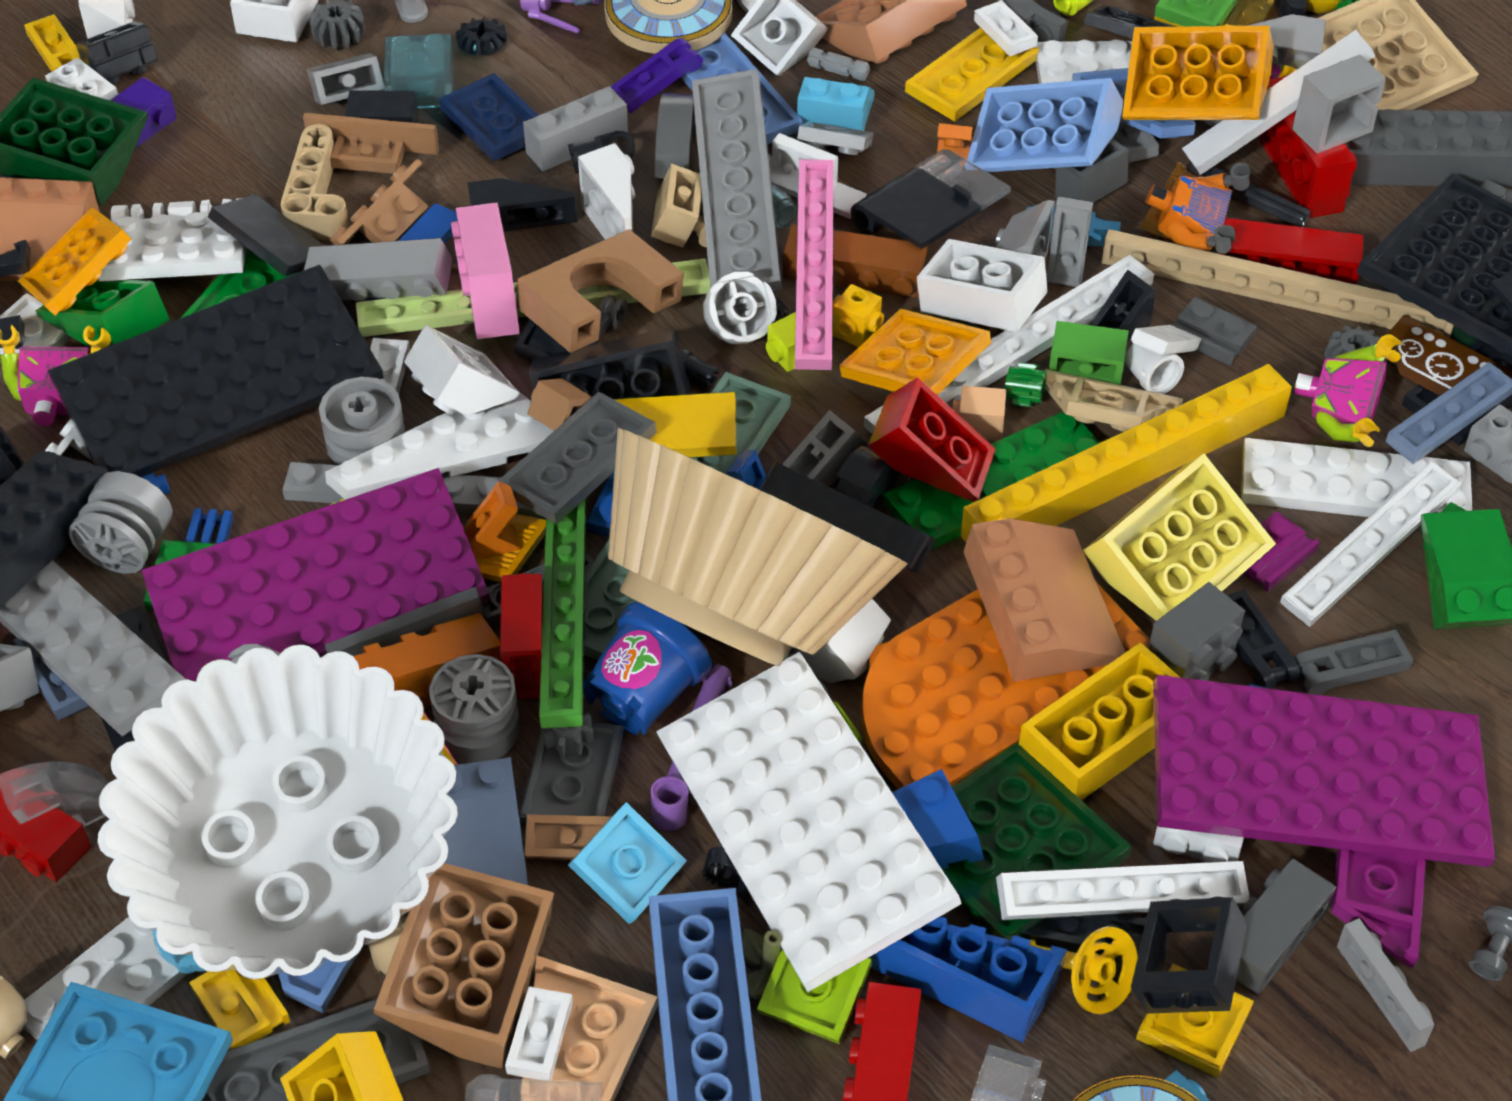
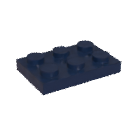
M495 73L439 98L440 109L493 162L524 148L523 122L539 116Z

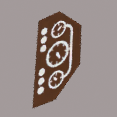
M1403 315L1387 333L1402 342L1401 345H1396L1391 349L1401 354L1400 360L1395 362L1399 374L1439 396L1488 362L1512 379V370L1406 315Z

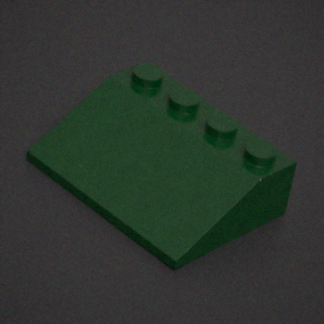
M32 77L0 113V174L20 179L92 182L98 206L101 207L122 180L147 121V112Z

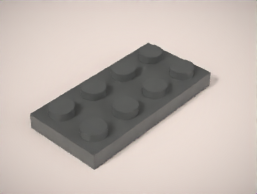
M598 392L499 481L511 486L517 502L557 524L615 471L618 428L650 439L657 433L655 422Z

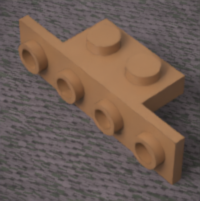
M304 113L303 116L305 128L313 124H324L332 130L335 145L330 157L332 168L394 174L400 167L405 152L438 155L439 152L436 125Z
M416 159L408 168L404 164L401 165L390 178L393 182L392 185L387 188L383 184L370 198L374 203L369 208L363 204L351 217L350 220L353 224L348 229L342 225L329 241L334 245H347L359 231L372 243L397 241L428 208L425 202L405 186L422 162Z

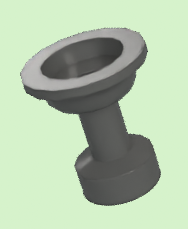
M1490 906L1486 908L1483 917L1492 938L1486 950L1475 951L1469 966L1477 975L1487 980L1501 981L1508 967L1502 957L1508 945H1512V910L1501 906Z

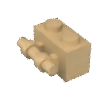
M671 164L657 191L651 237L683 248L691 232L695 231L699 237V244L707 247L699 173Z

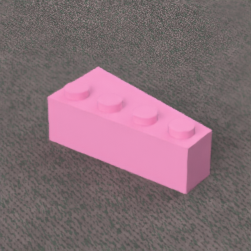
M498 203L456 208L457 221L451 222L452 235L463 296H470L476 338L484 339L520 334L512 270Z

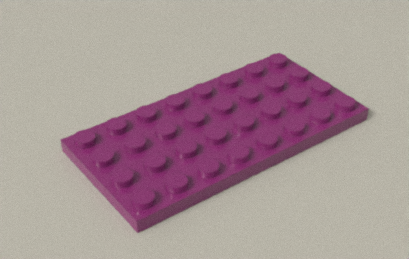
M439 468L141 570L172 666L186 680L195 682L197 681L198 673L205 665L219 659L231 661L232 658H228L230 653L244 644L264 645L279 653L294 645H305L314 649L321 658L327 654L325 648L327 643L472 587L476 588L482 604L491 601Z
M1164 675L1156 676L1153 683L1157 827L1400 857L1426 858V860L1490 867L1494 862L1495 853L1478 715Z

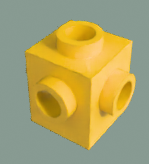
M851 284L842 295H837L832 303V336L857 347L862 345L882 326L884 314L881 313L882 297Z

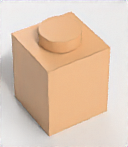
M962 386L961 400H953V410L985 440L999 441L1002 439L1006 389Z

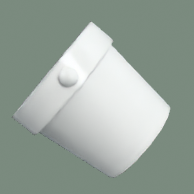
M1133 343L1125 355V365L1140 381V385L1146 391L1165 394L1178 384L1183 375L1184 362L1177 354L1160 355Z

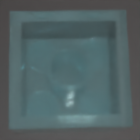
M451 34L385 37V91H416L418 109L440 108L439 98L454 92V57Z

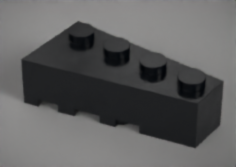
M674 327L583 347L572 353L565 351L535 358L529 371L533 389H535L539 380L562 378L592 397L598 392L612 399L692 395Z

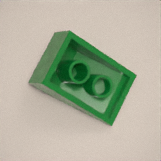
M98 279L92 285L85 286L76 295L77 298L74 304L66 311H60L56 316L44 305L35 310L38 317L61 329L64 333L90 349L91 345L83 338V332L87 326H91L95 330L94 341L100 338L102 327L107 330L111 336V342L107 346L109 347L155 329L169 320L154 281H99Z
M1489 509L1421 514L1434 630L1512 625V547L1500 510Z

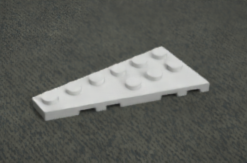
M519 393L518 397L514 400L468 416L454 410L453 414L446 412L326 471V484L346 500L439 468L441 473L448 472L450 477L505 464L510 456L526 452L529 454L552 434L554 430L527 414L531 401Z

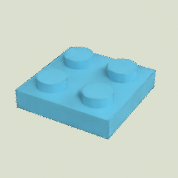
M626 802L573 858L568 866L630 924L649 905V896L658 895L687 860Z

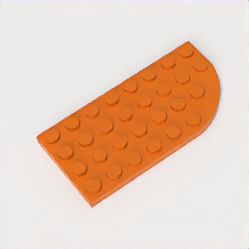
M1097 583L1125 652L1140 642L1149 649L1150 639ZM977 589L898 634L878 653L866 677L861 697L860 717L864 740L877 766L897 789L903 788L941 769L951 787H953L1015 743L1019 744L1021 725L1105 666L1014 682Z

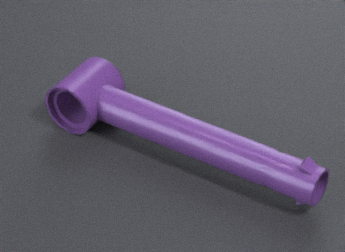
M719 664L711 666L710 672L702 679L703 685L692 711L725 694L727 687H732V674L727 667ZM673 761L667 776L656 780L651 787V820L657 828L664 831L678 830L686 824L688 819L689 788Z

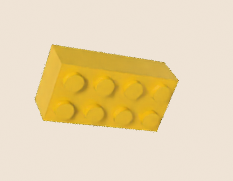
M1140 642L1021 725L1019 745L1082 801L1155 748L1153 683L1157 675L1179 676Z

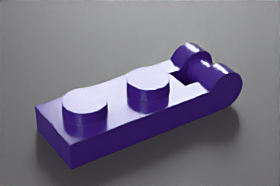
M677 38L612 85L611 88L627 104V110L632 113L686 72L698 70L703 63V58L697 51L691 50L690 44L684 38Z

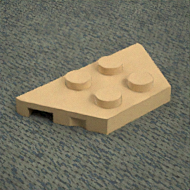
M1045 369L1047 372L1046 390L1066 415L1074 416L1077 421L1083 423H1095L1098 421L1110 424L1116 430L1127 431L1182 405L1183 398Z

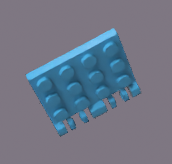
M70 982L3 1101H202L233 1038L229 1031Z

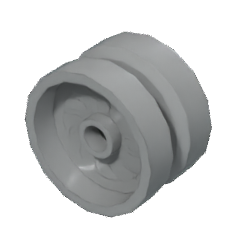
M357 377L346 379L332 386L322 397L319 413L327 453L337 465L405 433L399 394L389 383L378 378Z

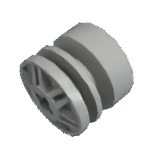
M121 471L108 472L98 480L88 497V503L81 508L78 517L72 522L69 536L75 548L95 565L122 574L136 573L143 568L148 555L154 549L155 541L162 536L172 518L173 509L162 491L149 481L131 473Z
M479 654L459 656L445 663L434 674L429 687L434 723L443 731L444 744L454 759L465 763L495 760L505 755L516 744L521 730L514 676L504 663L493 657Z

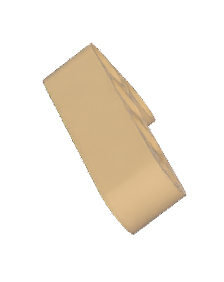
M324 124L310 125L302 132L281 199V211L285 217L316 240L329 241L342 225L348 229L349 221L344 199L338 195L326 194L334 169L331 166L330 160L334 148L332 130Z

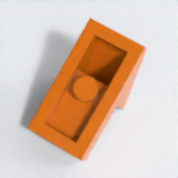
M939 123L936 166L965 169L974 136L973 127Z
M500 481L496 483L463 526L476 560L515 551L521 547L516 529L510 524L518 510L511 486Z

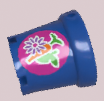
M635 601L627 605L618 619L617 632L591 672L584 679L583 695L590 705L598 698L604 707L600 714L612 724L624 725V731L637 735L641 730L642 735H644L688 686H695L710 672L712 659L705 645L687 626Z

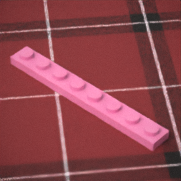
M799 159L795 369L832 370L833 160Z

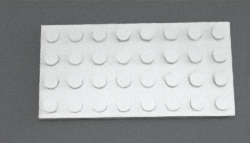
M800 652L782 661L780 666L775 665L657 731L662 744L770 929L781 934L782 941L780 945L807 992L962 904L958 893Z

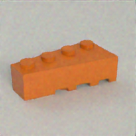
M481 613L436 625L431 630V633L421 636L415 634V632L401 635L399 643L381 648L378 642L364 646L362 654L353 656L358 662L360 670L366 667L385 669L393 678L394 691L406 690L413 692L423 703V710L431 705L429 687L433 676L445 663L459 656L473 654L490 656L502 662L500 641Z

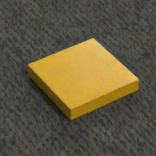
M1172 964L1169 971H1188L1175 964ZM1234 992L1230 1011L1146 1014L1137 1032L1136 1039L1218 1078L1252 1009L1254 1001Z

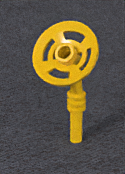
M1111 926L1102 927L1085 939L1077 953L1068 951L1066 953L1063 968L1072 970L1071 982L1075 999L1088 1012L1094 1014L1109 1013L1119 1007L1131 991L1138 957L1132 938L1124 930ZM1104 937H1110L1114 940L1111 944L1105 942L1095 943V941ZM1030 940V946L1051 950L1049 947L1036 945L1035 940ZM1099 949L1105 950L1101 955L1095 953ZM1122 955L1121 973L1116 983L1112 980L1116 973L1115 957ZM1091 980L1100 983L1094 987L1090 986ZM1088 993L1093 995L1105 993L1106 997L1091 1001L1087 998Z

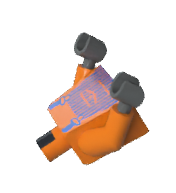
M1242 162L1233 165L1230 170L1231 175L1228 176L1225 173L1206 177L1180 176L1170 190L1154 184L1146 197L1145 203L1162 210L1157 226L1159 231L1170 237L1177 245L1208 252L1215 246L1217 252L1227 253L1231 249V243L1235 241L1234 228L1229 225H1223L1232 190L1228 189V187L1232 185L1234 189L1239 191L1248 188L1250 185L1249 165Z

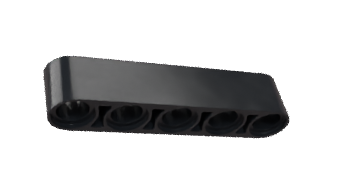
M773 461L759 489L908 563L904 568L919 574L936 540L916 528Z

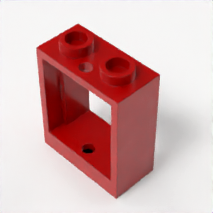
M542 573L502 575L500 654L502 663L507 666L514 676L517 699L540 698L544 596Z

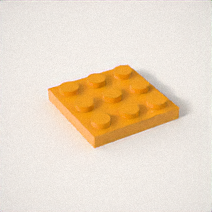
M91 207L18 282L56 316L60 311H66L74 304L77 298L76 295L85 286H90L99 279L102 274L101 270L111 260L114 261L124 254L127 244L132 239L115 223Z
M900 308L839 365L841 377L892 392L918 377L938 395L991 344L990 331Z

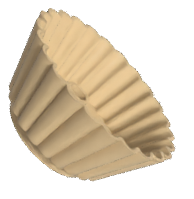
M621 428L617 430L608 559L629 570L619 591L714 639L776 666H780L782 661L786 660L792 647L814 655L908 565V563L857 536L740 480L642 436Z

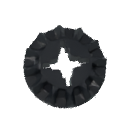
M485 16L481 20L471 18L470 23H461L460 30L456 31L457 45L462 51L472 55L495 53L502 49L507 42L505 25L499 24L497 19L488 21ZM484 33L481 39H478V36Z

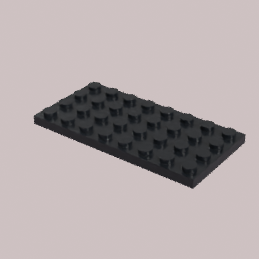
M320 264L48 370L50 380L94 464L107 468V473L121 471L139 477L317 406L332 386L346 379L357 377L383 379L381 366Z

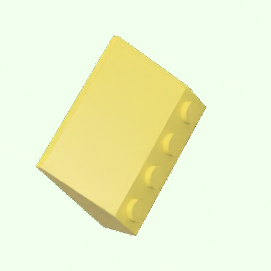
M1203 453L1180 468L1087 546L1083 552L1105 582L1157 621L1208 582H1211L1219 590L1223 591L1276 543Z

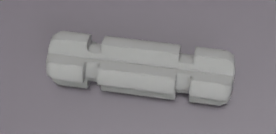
M815 47L811 48L807 58V62L812 67L819 69L823 67L826 71L847 77L851 75L854 79L861 81L867 79L870 71V66L865 61L856 60L854 62L853 58L833 52H827L826 54L824 50Z

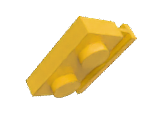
M237 970L208 971L189 982L193 993L214 1026L230 1032L233 1038L229 1047L230 1050L258 1041L273 1032L272 1029L279 1024L284 1023L286 1025L291 1022L288 1012L265 978H247Z

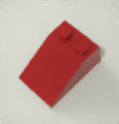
M918 377L886 397L868 447L894 470L971 502H975L980 497L995 452V448Z

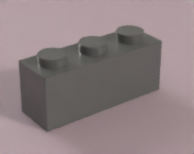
M1293 858L1282 871L1278 868L1274 869L1263 886L1264 893L1259 899L1252 896L1241 910L1247 922V928L1236 981L1257 995L1262 992L1329 910L1336 890L1335 885Z

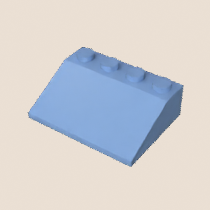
M1111 78L987 88L964 170L966 173L1092 166L1118 130L1124 101Z

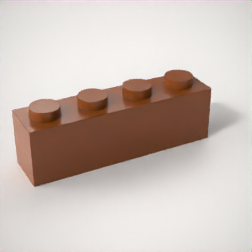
M797 224L791 225L783 252V278L796 280ZM833 230L832 285L849 287L853 284L864 290L919 298L917 276L928 264L929 245L920 249L909 241Z

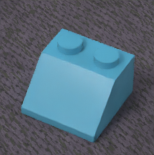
M804 77L797 98V115L803 120V124L810 121L864 131L875 91L868 86Z

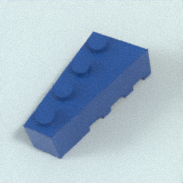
M942 769L892 792L941 869L949 868V863L968 859L969 863L984 860L978 835Z
M940 916L868 958L872 959L871 968L911 988L922 989L921 993L1023 1043L1059 982L1067 949L1051 946L1049 951L1030 946L1029 939L1014 935L1011 941L985 934L986 928L970 924L969 927L964 928L947 924L945 917Z

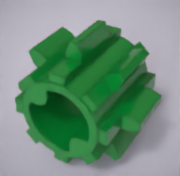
M1019 362L1018 367H1009L1005 383L1006 399H1012L1013 405L1033 407V403L1042 404L1046 389L1047 372L1038 370L1039 365Z

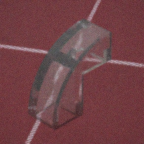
M42 762L18 767L0 774V788L7 809L20 824L58 806H61L67 815L82 823L84 827L106 817L99 807V797L102 789L107 785V781L100 773L90 767L72 762Z

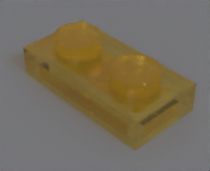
M1239 0L1226 24L1248 26L1264 22L1273 10L1274 0Z

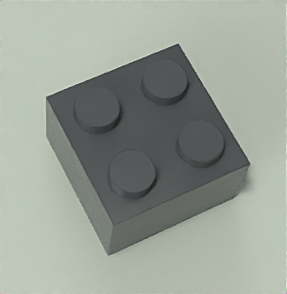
M1208 582L1154 622L1149 650L1179 677L1208 681L1209 677L1216 671H1225L1234 662L1237 656L1235 652L1237 641L1243 632L1241 625L1245 610L1211 582Z

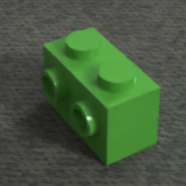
M1056 321L1049 370L1121 385L1129 331Z

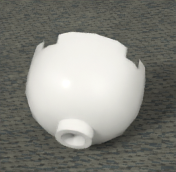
M733 272L718 279L708 290L703 303L704 319L709 330L718 339L729 344H748L763 337L768 332V325L775 321L777 315L776 299L771 287L766 282L762 283L758 278L754 277V274L750 272Z

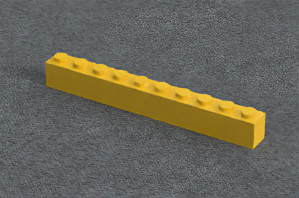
M1270 364L1256 369L965 506L961 537L967 542L972 524L1008 518L1058 526L1191 462L1203 453L1206 455L1285 417L1292 386Z

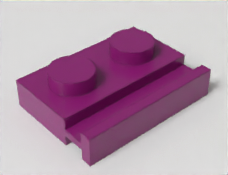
M1278 511L1261 523V526L1276 544L1243 573L1253 582L1259 581L1263 584V589L1266 592L1273 589L1317 552L1320 543L1316 539L1311 541L1307 538L1304 530Z

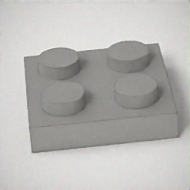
M809 121L799 126L797 139L804 140L806 144L818 149H825V147L833 145L839 146L838 152L858 155V152L862 153V151L872 146L874 132Z

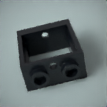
M1216 896L1205 899H1171L1169 901L1150 902L1131 984V989L1147 1014L1231 1010L1247 928V922L1233 897ZM1215 931L1207 970L1162 972L1170 933Z

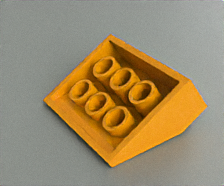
M1269 25L1134 27L1122 113L1123 120H1259L1271 76L1274 50Z

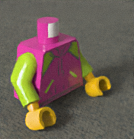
M11 325V338L2 340L0 329V345L4 348V354L1 355L4 382L14 399L22 401L25 412L32 414L34 422L42 426H49L54 423L56 415H69L50 380L48 370L106 348L111 342V336L103 327L100 331V338L94 341L95 330L93 327L87 326L83 332L84 340L91 345V352L89 347H20L19 353H15V346L20 342L19 332Z
M1387 334L1382 336L1377 344L1337 355L1334 359H1325L1320 377L1299 372L1294 394L1314 398L1312 417L1316 419L1317 424L1333 440L1345 442L1361 441L1364 446L1371 447L1374 441L1369 437V433L1380 431V428L1373 422L1386 377V363L1382 361L1385 358L1391 362L1399 361L1401 354L1391 349L1396 345H1401L1402 342L1393 335Z

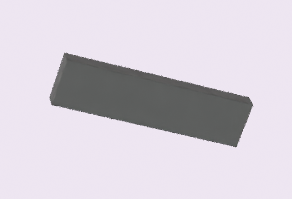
M472 587L327 643L325 648L327 653L340 651L356 656L362 654L364 646L377 642L381 648L399 643L401 635L411 632L421 636L431 633V630L436 625L476 613H481L485 621L488 618L476 588Z

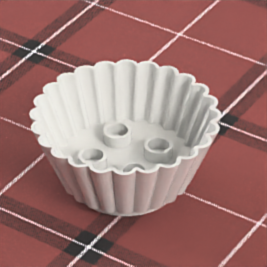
M294 645L285 649L279 656L266 648H254L240 656L236 664L229 660L221 659L211 661L198 673L196 682L182 680L170 685L163 694L162 708H151L142 712L133 724L132 734L135 741L123 744L112 756L111 769L117 779L109 782L102 789L99 797V807L109 820L103 824L98 833V845L106 856L114 859L107 873L108 884L116 893L130 898L127 904V914L134 924L138 927L157 930L156 938L158 944L166 952L193 955L198 966L206 971L237 970L244 977L259 979L283 972L293 976L305 975L320 968L327 959L334 962L350 960L359 953L363 945H368L382 939L394 931L400 916L417 906L425 898L428 892V878L447 859L448 846L443 836L455 824L458 813L455 802L447 795L455 783L456 770L451 761L446 757L440 756L445 740L443 731L437 724L428 720H421L423 703L417 695L406 690L394 691L393 678L385 669L366 667L360 670L356 659L346 652L335 651L327 653L320 658L318 653L311 647Z

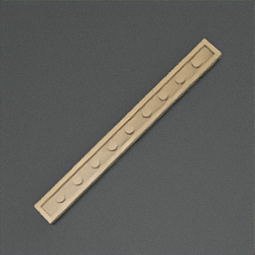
M1108 229L1105 237L1102 264L1112 266L1126 256L1131 255L1152 271L1155 276L1387 329H1392L1403 315L1449 338L1454 326L1443 319L1434 317L1430 312L1414 303L1401 299L1399 295L1111 229Z

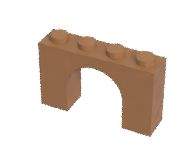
M628 229L518 278L516 307L567 351L572 353L599 340L601 311L579 294L578 290L595 285L616 287L628 292L652 313H657L681 301L684 273Z

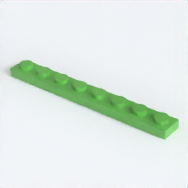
M585 499L559 523L555 524L546 519L539 712L541 729L583 726Z

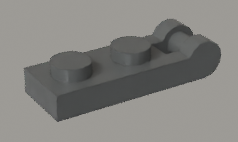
M1397 629L1304 651L1294 657L1299 666L1300 675H1303L1305 678L1303 685L1307 693L1322 695L1331 688L1410 670L1413 663V658ZM1326 665L1328 670L1319 672L1317 667Z

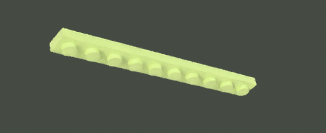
M706 259L672 263L684 273L682 296L705 294L710 289V278ZM514 282V283H513V285H514V293H515V301H517V284H518V282ZM595 285L577 291L595 307H600L602 300L608 294L615 296L616 301L621 298L625 299L627 303L639 302L628 292L612 286ZM462 289L447 291V294L431 295L429 297L405 296L396 299L387 298L356 302L358 328L363 337L423 330L425 325L431 328L474 323L470 296H463ZM516 307L517 317H525L526 315Z

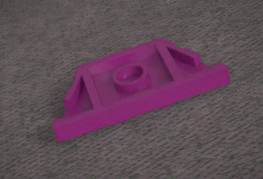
M1337 849L1334 878L1336 890L1332 898L1331 913L1346 924L1360 918L1367 930L1372 931L1378 937L1383 950L1404 965L1412 968L1419 957L1426 858L1400 857Z

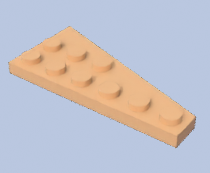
M537 955L534 987L572 994L573 1004L551 1082L523 1077L521 1101H615L658 1007V997Z

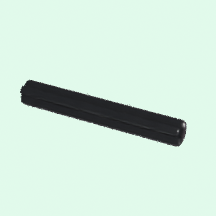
M1191 161L1187 165L1185 173L1187 177H1206L1225 173L1226 176L1231 175L1215 166L1200 175ZM1250 183L1248 188L1243 191L1234 189L1232 185L1228 187V189L1232 190L1231 197L1296 227H1304L1309 220V209Z

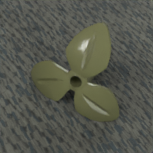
M745 928L741 935L744 962L754 967H760V970L746 976L748 995L754 999H761L780 954L782 936L778 931L770 930L763 937L759 933Z

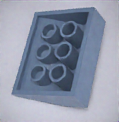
M511 757L454 765L456 780L447 795L455 802L458 815L455 824L443 836L448 846V855L444 863L528 885Z

